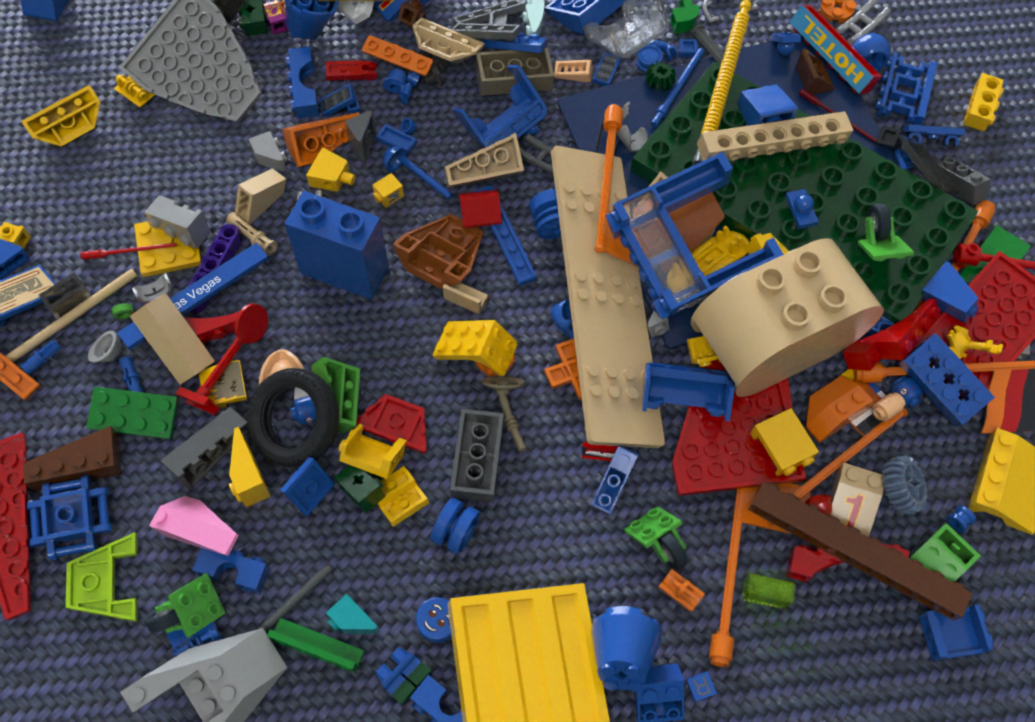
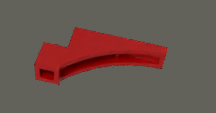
M927 299L912 314L898 323L849 345L843 351L848 369L871 371L880 359L904 360L941 316V310L937 305L936 299Z
M239 312L212 318L184 317V319L204 345L206 342L221 339L235 332L234 326Z
M881 543L887 548L897 549L902 553V556L909 559V550L902 549L900 545ZM798 545L789 553L785 577L807 583L813 578L814 574L845 562L813 546L812 551L808 546Z

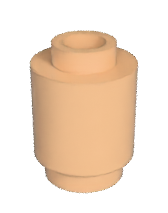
M889 393L873 404V414L878 420L886 422L903 410L905 400L899 393Z

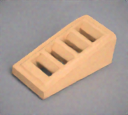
M591 60L556 61L554 78L580 82L592 81L593 65Z

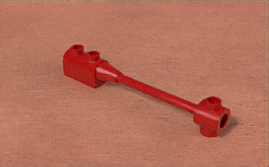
M970 243L969 245L958 244L953 253V262L958 268L964 269L968 265L977 266L980 261L990 262L995 255L982 253L981 248L976 243ZM1010 258L1023 268L1035 270L1034 261Z

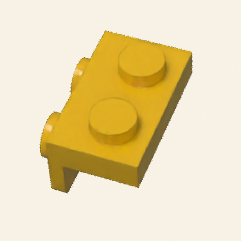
M704 335L686 339L692 364H699V367L711 365L713 360L718 359L721 362Z

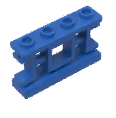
M894 52L892 58L889 59L885 66L887 71L884 72L882 77L884 85H881L878 95L881 97L877 99L875 109H877L876 116L880 117L882 113L884 117H888L892 111L906 115L905 123L909 124L912 122V125H921L926 115L938 62L930 60L929 64L925 65V62L922 61L920 66L916 67L903 63L904 56L901 55L899 58L897 57L898 52ZM895 65H897L895 72H898V73H896V75H895V77H894V79H893L892 76H893L894 68H895ZM897 84L913 88V93L909 94L896 90ZM888 92H890L888 99L891 100L888 102L887 106H885ZM918 100V101H917V105H916V109H915V107H913V106H909V105H914L915 101Z

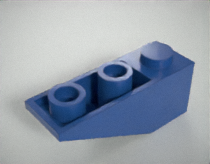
M618 446L591 505L611 514L640 453L625 446Z

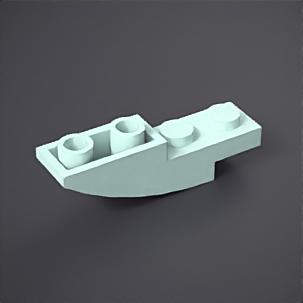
M526 0L525 12L522 13L523 23H527V36L530 34L540 35L544 19V0Z

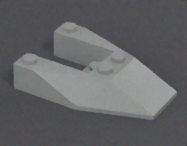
M261 628L189 648L120 693L134 713L177 684H180L203 722H245L287 669V666L270 638L267 637L265 630Z

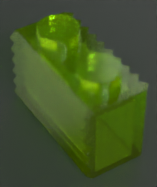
M750 574L744 582L743 600L756 602L757 604L761 603L762 605L765 604L766 606L770 605L771 607L774 605L775 608L779 607L780 609L783 607L785 610L794 602L795 583Z

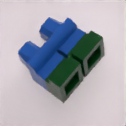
M398 647L390 656L398 664L397 667L391 671L383 664L375 673L382 682L383 688L403 707L416 691V688L420 686L428 675L431 676L433 672L412 652L407 653Z

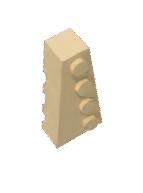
M514 133L476 153L445 166L444 173L448 189L522 174L524 167L517 135Z

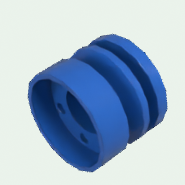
M550 189L540 192L529 202V209L534 219L537 235L543 239L560 238L561 230L556 190Z

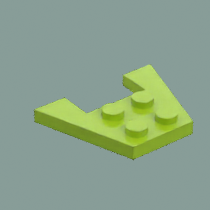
M136 532L67 562V609L138 622V600L136 598L115 601V559L138 556V534Z

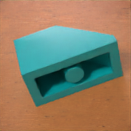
M347 593L326 612L330 618L327 623L335 631L340 629L344 634H376L380 631L378 626Z

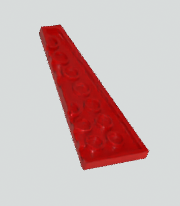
M22 432L0 440V604L4 618L7 621L31 612L29 515L27 510L28 486L24 484L23 463L27 462L26 436Z

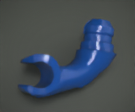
M653 40L646 45L658 47L666 54V61H670L671 57L677 58V48L668 43Z

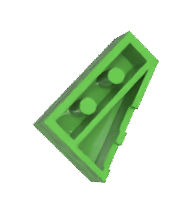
M323 357L311 365L312 372L324 379L334 392L339 407L337 433L344 434L356 427L360 368Z

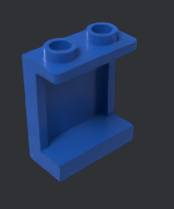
M979 604L966 608L963 617L955 621L935 610L926 611L919 616L932 661L985 654L993 650V639L987 631L985 625L986 617Z

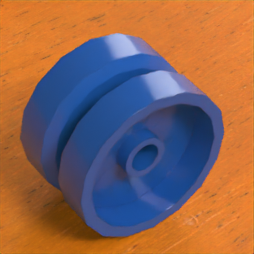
M451 498L442 509L434 524L430 541L438 546H442L448 541V551L457 556L460 555L476 529L481 511L473 507H468L464 510L463 502Z

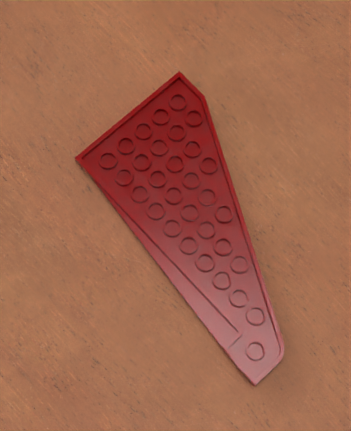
M718 359L711 361V365L700 367L727 371ZM788 378L750 396L739 397L734 392L730 421H725L724 414L721 417L710 415V412L704 407L688 406L671 463L678 496L759 487L763 482L776 485L801 482L806 479L803 465L796 467L797 470L788 476L784 474L777 476L775 474L777 467L759 438L754 440L750 434L755 425L792 408Z

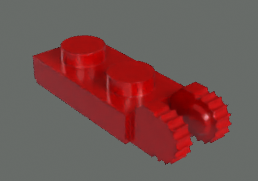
M362 60L327 61L326 80H375L377 78V72H375L377 63Z

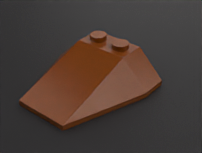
M713 192L669 213L691 253L725 218ZM650 198L632 207L633 220L652 210ZM653 220L638 228L653 258L672 249L671 243L657 220ZM673 258L659 265V267L665 274L672 270L675 263L679 265L680 259Z
M450 214L403 234L393 243L392 248L406 271L442 289L444 284L448 286L460 284L470 274L484 231L477 227L463 228L462 219Z

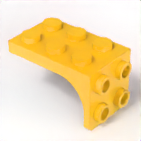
M496 320L448 321L432 356L437 360L476 361L492 369L498 376H504L517 348V341Z

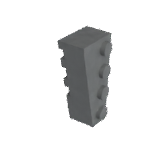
M229 407L160 461L171 475L190 491L232 450L234 428L239 427L244 437L249 433L248 422Z

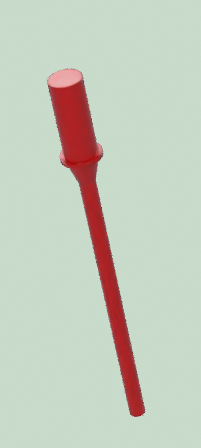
M177 243L111 251L99 249L81 252L80 256L82 260L103 259L111 254L176 247Z

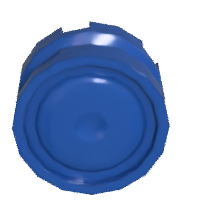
M652 45L642 47L638 52L636 63L639 71L642 70L646 74V70L651 63L656 64L657 61L662 63V51Z

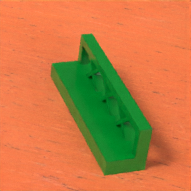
M282 618L279 619L275 630L270 629L267 637L275 643L356 674L365 653L362 649Z

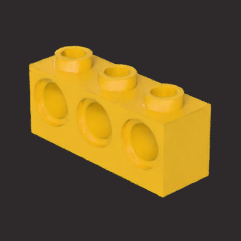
M985 73L981 74L975 84L963 125L985 131L988 125L992 126L996 118L994 112L997 111L1000 104L998 98L1001 97L1004 88H1002L1003 79Z

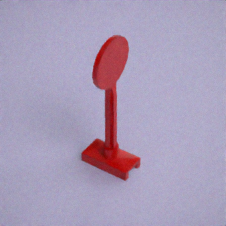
M255 303L244 306L239 311L235 321L236 339L203 386L200 385L196 393L179 387L175 394L185 398L186 404L216 415L220 408L208 398L211 394L210 390L243 343L253 344L264 335L268 326V313L265 308Z

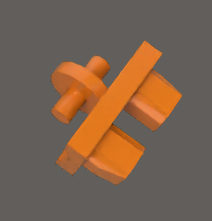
M673 569L670 570L658 587L691 613L705 595V593L691 584L688 579L683 578Z

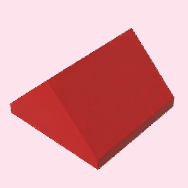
M497 190L459 194L463 228L502 224L500 199Z

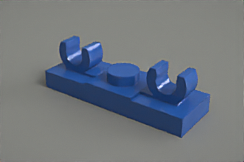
M909 124L903 126V133H909L906 137V143L912 141V136L916 137V144L922 142V135L927 136V139H939V136H946L943 139V146L949 144V139L953 140V146H958V137L965 135V129Z

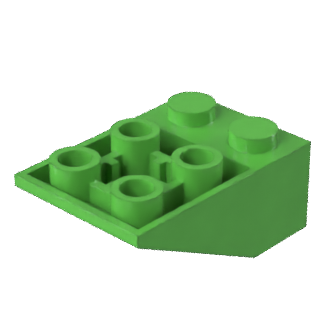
M945 523L909 559L917 560L928 570L938 571L944 575L945 579L955 582L981 555Z

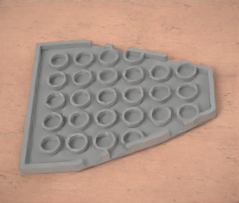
M173 0L119 66L120 69L149 93L201 114L234 122H240L262 95L244 50L220 9L210 0Z

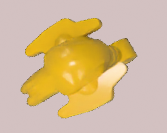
M954 326L956 333L954 330H951L947 335L949 348L959 359L967 357V354L964 352L969 348L987 351L992 354H1001L1003 344L994 345L992 340H988L986 343L971 341L968 335L969 331L960 326Z

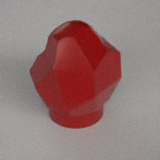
M820 494L805 500V504L816 506L825 515H830L832 512V497L830 495Z

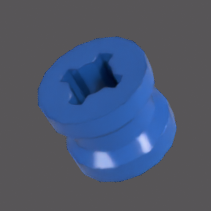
M960 505L955 509V513L947 516L946 520L956 532L964 533L968 529V525L976 522V517L970 509Z

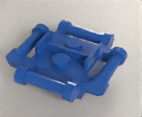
M89 475L81 476V479L55 484L51 482L42 484L43 496L40 497V500L27 503V510L30 511L32 539L29 540L30 547H41L47 544V555L50 561L70 554L85 551L90 553L97 549L95 534H106L113 531L112 524H109L107 503L109 490L106 487L91 489ZM80 487H81V489H77V490H72V491H67V492H62V493L53 494V493H55V492H60V491H65V490H70V489H75V488H80ZM92 498H98L100 525L94 526ZM40 509H41L43 536H41L40 512H39ZM86 536L85 543L57 548L56 542H68L83 539Z

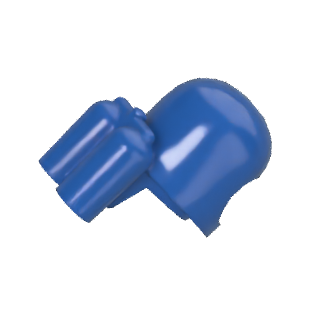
M391 69L388 77L384 79L383 88L391 93H400V102L407 104L411 96L412 85L410 82L407 83V75L402 69Z

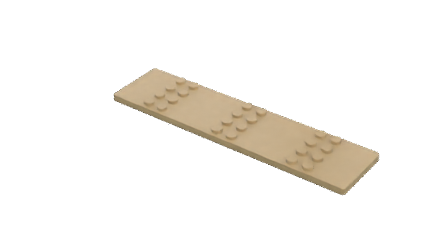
M555 146L551 150L587 442L591 445L660 448L665 444L660 406L658 409L647 408L646 412L642 411L646 363H653L638 273L639 269L637 266L608 253H597L594 250L597 239L605 154ZM614 156L609 200V211L611 212L613 211L614 203L627 197L622 160ZM626 202L623 206L630 217L629 204Z

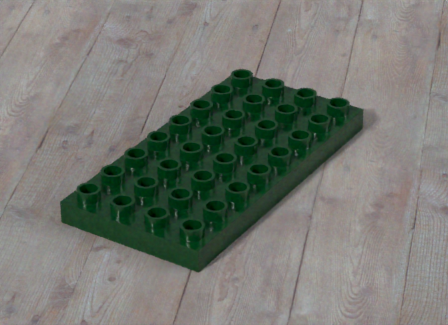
M715 61L635 154L632 158L630 172L651 184L660 171L667 177H670L692 166L698 149L697 142L701 135L721 66ZM734 73L718 130L746 126L737 104L742 91L747 89L761 88L759 85ZM798 109L794 119L811 116ZM850 138L842 144L834 143L824 147L815 146L805 150L796 149L790 152H776L772 155L763 154L753 158L744 157L734 161L728 160L733 167L728 185L713 192L725 215L719 226L722 228L727 226L730 231L743 234L749 241L756 234L761 233L764 235L771 233L788 251H792L815 240L832 239L884 308L882 316L894 324L913 312L924 295L922 289L946 262L979 212L966 205L963 201L950 196L926 180L915 176ZM805 189L807 194L814 199L813 209L819 223L817 226L798 229L785 195L787 192ZM881 203L888 207L890 216L893 217L895 236H898L914 251L913 256H906L903 259L888 258L884 261H875L858 245V240L866 239L865 219L871 205Z

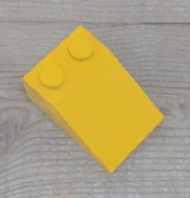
M237 427L234 428L229 473L232 483L229 484L233 495L236 496L239 503L243 502L247 508L271 497L248 442L240 428Z

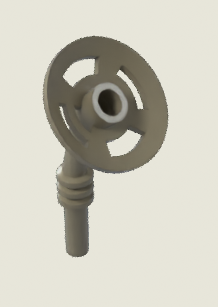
M513 377L484 378L482 384L496 389L504 413V424L507 431L511 432L518 451H525L526 446L518 430V422L515 416H512L507 398L509 390L523 386L524 381Z

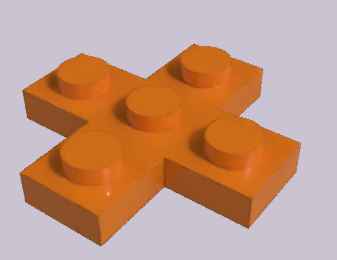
M573 338L555 345L561 363L544 369V373L552 390L571 383L578 400H582L575 341Z

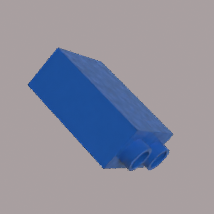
M303 190L284 223L300 273L373 300L389 269L380 217Z

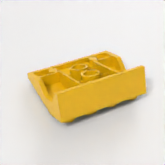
M996 428L987 439L968 509L972 512H987L1002 518L1007 526L1033 535L1035 532V446L1016 434Z

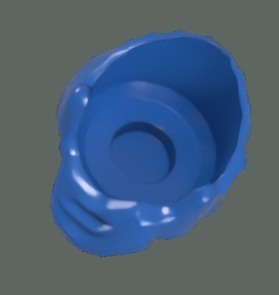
M566 299L554 304L550 311L551 318L560 331L565 333L570 339H573L570 301Z

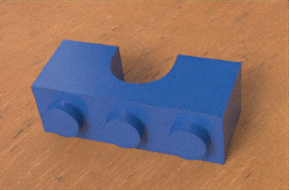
M201 548L192 571L197 576L207 573L210 580L219 582L225 570L236 568L238 569V575L235 584L240 589L261 594L270 568L264 559L259 557L249 559L244 557L245 554L239 551L232 550L226 556Z
M428 675L410 697L413 702L411 707L420 715H423L424 712L432 718L429 722H463L461 710L455 715H446L441 711L440 704L447 694V690Z

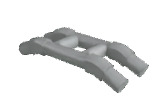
M869 0L855 15L835 30L839 34L845 33L848 29L854 32L855 35L847 40L850 45H853L859 37L870 33L875 27L879 26L891 10L886 7L872 20L866 14L877 3V0ZM861 20L867 26L861 29L855 23Z

